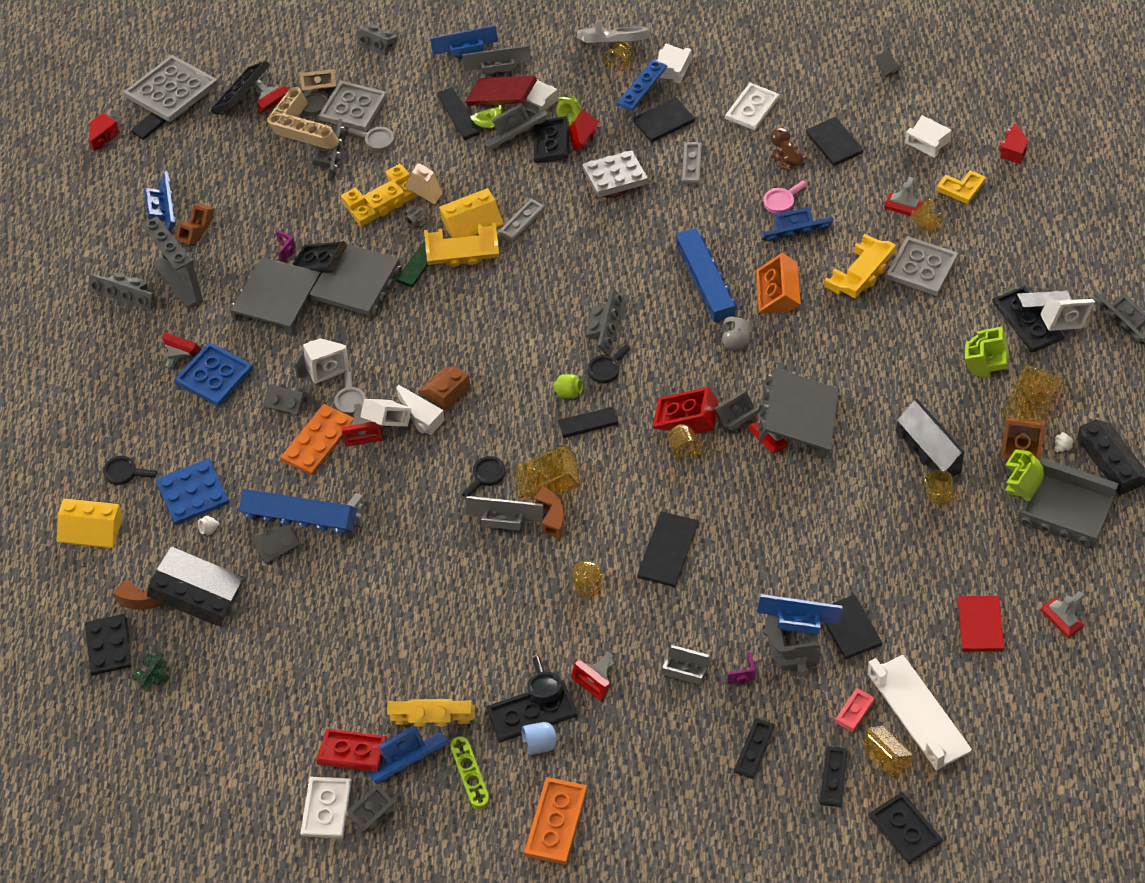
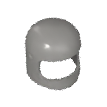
M727 317L724 320L723 328L726 332L722 335V342L730 350H742L749 341L750 324L742 318ZM734 322V330H729L726 324Z

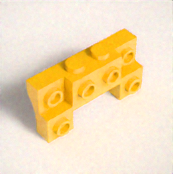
M401 164L385 171L389 182L373 191L362 195L355 187L341 195L342 203L361 227L381 216H386L388 212L402 207L406 202L419 196L405 187L410 174Z
M492 223L490 227H482L479 224V235L449 239H443L442 229H438L439 232L428 233V230H424L428 265L446 263V266L457 267L460 264L475 265L478 262H482V259L499 258L496 223Z
M864 234L862 243L855 245L854 253L860 256L847 270V275L834 269L832 277L825 279L824 287L838 295L844 292L856 299L862 290L866 291L870 286H873L877 277L885 272L887 261L896 252V245L889 241H880Z
M453 699L388 701L387 715H390V721H396L397 725L414 723V726H426V723L435 722V726H447V722L452 720H458V724H469L470 720L475 719V705L472 704V700L453 701Z

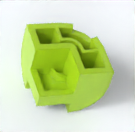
M1003 326L978 331L975 337L970 341H966L965 361L971 373L980 377H991L992 371L1008 369V361H1010L1009 349Z
M1015 449L1005 464L1013 472L1006 482L1008 486L1005 491L1010 495L1020 496L1025 501H1030L1043 481V466L1031 452Z

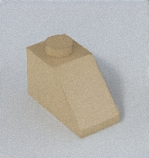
M334 69L300 73L302 91L336 88L337 86Z
M418 163L405 187L435 205L442 194L441 188L434 172Z

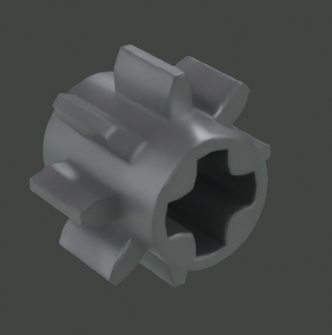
M414 205L405 211L408 214L405 216V220L411 227H421L426 223L424 218L427 217V213L421 206L416 207Z

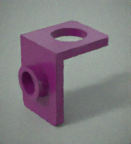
M277 230V241L284 244L278 251L279 261L284 262L288 256L293 255L296 245L293 236ZM281 236L284 237V238H286V239H287V242H285V241L281 238Z
M748 651L747 656L749 669L728 672V684L737 683L742 685L750 680H755V666L751 651Z

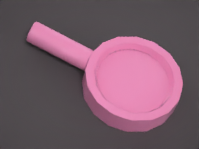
M801 181L790 190L783 188L769 190L764 196V207L769 212L775 214L790 211L794 204L793 195L807 186L805 181Z

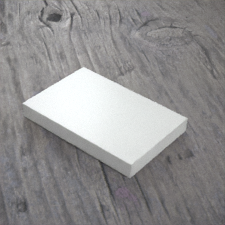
M749 83L727 112L725 119L756 130L776 104L780 94Z
M309 778L301 836L343 838L347 816L345 813L348 810L352 784L351 779Z

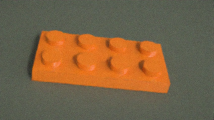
M323 404L280 457L281 461L313 475L343 438L342 427L351 425L354 418Z
M546 777L525 847V857L567 865L587 793V785Z

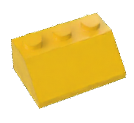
M488 188L439 207L441 221L451 238L479 235V224L482 227H490L492 223H496V228L504 225L496 201Z
M63 498L58 512L57 542L113 548L124 517L119 504Z

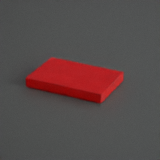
M958 596L962 652L1004 651L999 596Z
M326 729L316 763L317 765L378 772L383 758L378 746L388 740L387 736Z

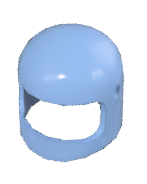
M540 722L522 727L523 742L527 741L529 756L549 752L555 748L557 739L551 724Z

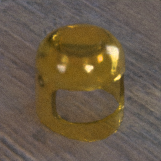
M625 41L614 42L610 49L604 53L602 60L608 67H611L615 58L620 57L623 65L618 70L621 71L632 58V48ZM607 53L613 55V59L610 62L606 58Z
M931 197L910 214L919 228L926 232L937 228L943 219L941 212L934 214L931 211L930 207L934 203Z
M678 425L669 432L668 441L676 458L683 459L678 448L688 442H696L698 444L696 449L691 452L693 457L700 453V443L691 427L688 425Z
M935 470L924 478L926 495L932 503L945 505L953 499L955 488L953 477L949 472Z
M590 560L578 562L574 566L572 577L576 592L586 597L598 594L603 586L599 566ZM600 579V586L596 590L587 593L581 590V585H592Z

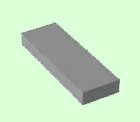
M684 142L682 184L699 185L702 143Z
M530 199L498 231V234L513 242L545 210V206Z

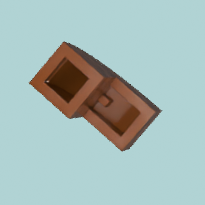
M202 203L193 204L190 221L178 223L175 240L188 245L196 243L209 227L215 208Z
M542 487L535 497V502L544 504V511L548 512L542 521L543 533L561 539L564 532L562 504L553 492Z
M128 579L113 591L116 602L127 608L145 610L163 604L146 597L148 589L142 592Z

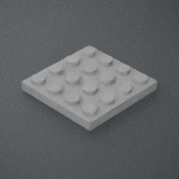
M171 55L123 93L129 100L171 122L218 86L219 83L216 78Z

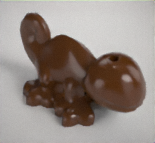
M781 127L773 129L770 139L772 144L779 147V150L774 149L771 158L781 161L780 169L790 171L792 164L796 166L806 164V156H803L801 151L797 149L798 146L790 141V132Z

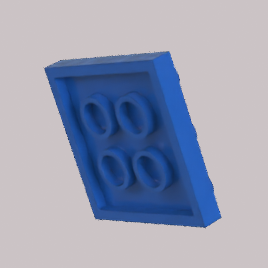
M208 342L174 381L178 386L219 407L253 370V366L247 361Z
M209 458L155 479L175 525L229 504L226 493Z

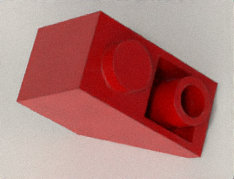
M584 109L568 128L574 151H578L580 147L584 149L589 142L587 138L589 136L592 138L598 130L596 126L599 121Z
M103 112L90 121L89 142L94 152L98 148H102L107 141L115 138L120 132L117 122Z
M1014 123L1013 127L1007 130L1006 140L1002 141L999 146V151H1001L1000 158L1021 164L1027 152L1028 140L1019 125Z

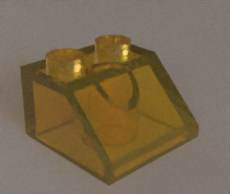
M883 726L870 727L865 730L863 750L891 778H894L911 764L912 753L906 745H902L892 731H887Z

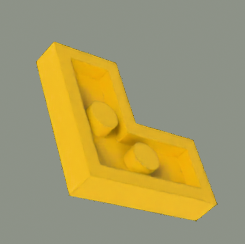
M971 170L962 181L945 175L937 185L936 191L969 204L985 183L986 177Z

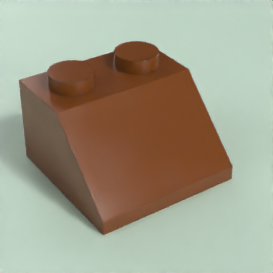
M456 366L442 368L418 390V393L446 411L471 388L469 375Z
M1006 417L1000 458L1009 459L1015 449L1031 452L1040 461L1045 422Z

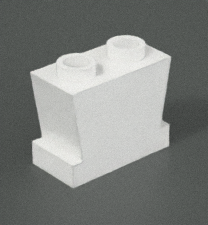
M665 44L663 50L659 51L657 61L666 64L667 68L659 78L674 79V82L681 83L691 62V49L685 48L682 50Z
M537 80L523 104L524 108L535 114L541 110L546 111V109L558 101L557 89Z
M922 115L913 129L909 128L906 131L905 143L935 158L939 154V149L950 142L952 130Z
M364 399L360 417L376 422L379 425L408 426L412 408L392 400Z

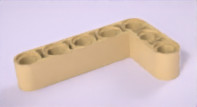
M291 88L267 119L273 131L277 135L326 149L335 148L339 143V139L330 126L298 118L308 101L300 88Z

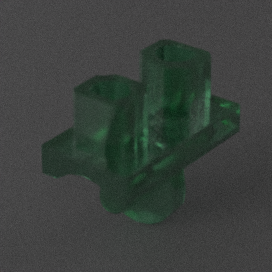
M160 652L156 656L147 653L142 662L147 667L145 672L136 669L132 675L134 682L139 684L143 691L148 692L152 684L158 686L160 681L166 683L169 680V676L166 674L168 668L165 666L167 663L163 659L164 655Z

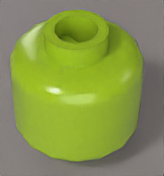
M562 374L554 382L553 387L560 398L575 399L582 393L583 383L577 375Z

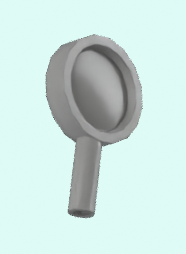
M351 127L348 130V134L364 138L366 146L372 151H385L394 143L393 132L386 127H375L368 132Z
M345 371V388L336 394L334 403L336 410L352 416L354 415V404L360 403L362 408L366 396L361 389L352 386L351 372Z

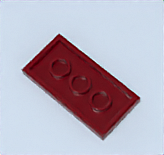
M536 76L479 78L465 102L469 106L524 104L537 82Z

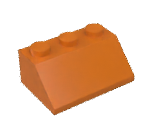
M781 253L756 270L759 313L790 312L801 305L797 261Z

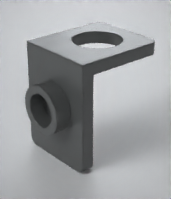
M890 50L875 56L884 76L897 72L904 66V63L896 64Z
M301 350L294 362L297 378L313 382L306 375L304 351Z

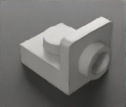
M355 493L347 505L357 508L354 525L356 524L361 527L363 525L361 513L364 510L362 495Z

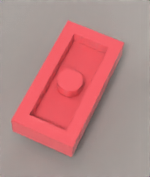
M856 688L836 717L835 723L854 732L874 703L875 697Z

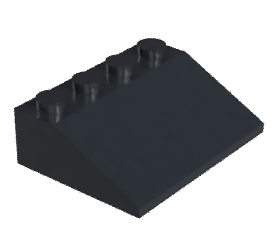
M170 547L148 586L146 597L211 624L221 626L244 577L174 547Z

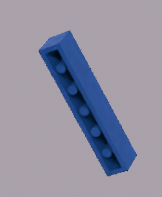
M696 227L676 233V245L713 322L724 320L727 317H734L735 310L737 309L736 302L730 297L729 287L724 285L722 273L717 271L715 259H711L710 249L708 246H705L702 233L699 234Z
M243 489L238 511L244 513V517L256 519V516L263 517L262 520L274 522V519H278L280 523L289 525L292 522H297L298 526L309 528L310 525H316V529L327 531L328 528H334V532L345 534L346 530L353 531L357 508L350 505Z

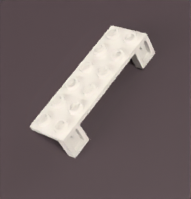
M904 655L885 664H880L876 658L869 661V677L935 770L971 753V747Z

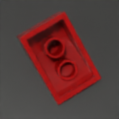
M709 387L660 397L657 402L653 428L695 434L714 430L716 415L713 409L718 406L719 400Z

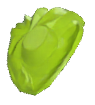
M574 95L572 99L559 97L557 104V116H567L569 127L582 111L579 101H577Z
M502 105L478 112L470 116V118L482 128L493 129L495 127L491 120L503 113Z

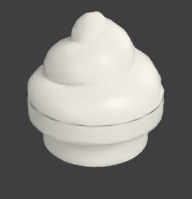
M1062 432L1055 437V451L1064 452L1065 450H1071L1074 440Z
M204 516L198 521L200 533L207 536L212 535L217 526H219V522L209 516Z

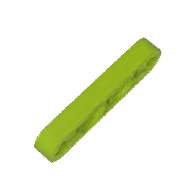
M456 737L451 741L450 746L472 807L477 810H483L489 805L488 792L469 741L465 737ZM459 743L463 746V755H461L459 748H457ZM464 761L472 762L470 768L465 769L461 767ZM471 778L479 780L476 786H469L467 784ZM478 790L480 797L483 798L482 803L476 801L477 798L475 792H477Z

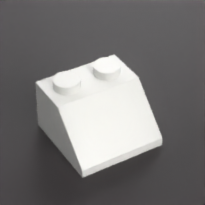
M1093 299L1047 301L1040 315L1049 331L1080 329L1083 327L1095 301Z
M321 338L303 344L306 369L314 384L349 371L347 348L345 345Z

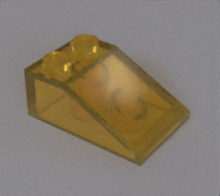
M1025 363L1001 416L1042 422L1063 384L1061 378Z
M565 444L515 466L518 496L520 498L537 496L542 487L547 488L554 494H559L580 486L576 455Z

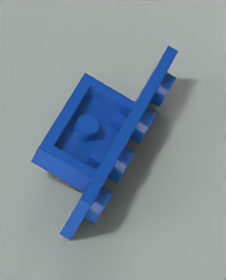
M496 25L433 37L430 38L433 55L450 52L451 56L462 57V54L485 50L484 44L498 42Z
M652 59L617 102V105L633 111L666 70L667 65Z
M164 171L160 180L161 190L146 188L144 195L147 218L153 219L157 216L160 220L165 221V227L171 232L172 227L176 225V217L173 216L174 204H172L173 192L170 191L171 179L168 177V171Z
M810 207L778 213L774 215L777 229L763 232L761 238L762 240L774 241L778 239L777 236L784 235L787 238L794 236L796 232L802 231V234L812 232V229L818 227L819 230H824L830 227L834 219L831 217L813 221Z
M760 594L757 606V613L777 616L778 629L799 631L807 634H819L820 622L838 624L842 611V606L763 594Z
M412 726L378 746L386 763L379 767L378 772L371 771L368 775L376 784L384 782L389 776L405 770L410 764L423 760L431 752L442 749L449 741L441 732L423 741L418 728Z

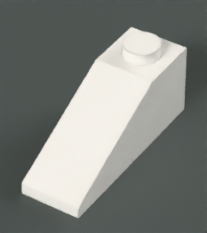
M398 385L396 387L398 398L403 406L412 408L410 418L416 429L421 433L426 432L432 435L445 421L443 410Z

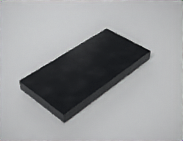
M262 61L247 67L210 111L213 114H218L232 109L270 66L268 61Z
M1025 285L992 298L994 305L1031 353L1064 340V335L1060 330H1048L1040 315L1042 310L1021 312L1015 297L1020 293H1030Z
M661 511L637 573V578L676 587L698 526V520Z
M564 680L562 681L563 691L554 701L539 703L532 700L527 692L486 706L499 743L521 736L522 727L525 725L540 722L554 725L578 717Z

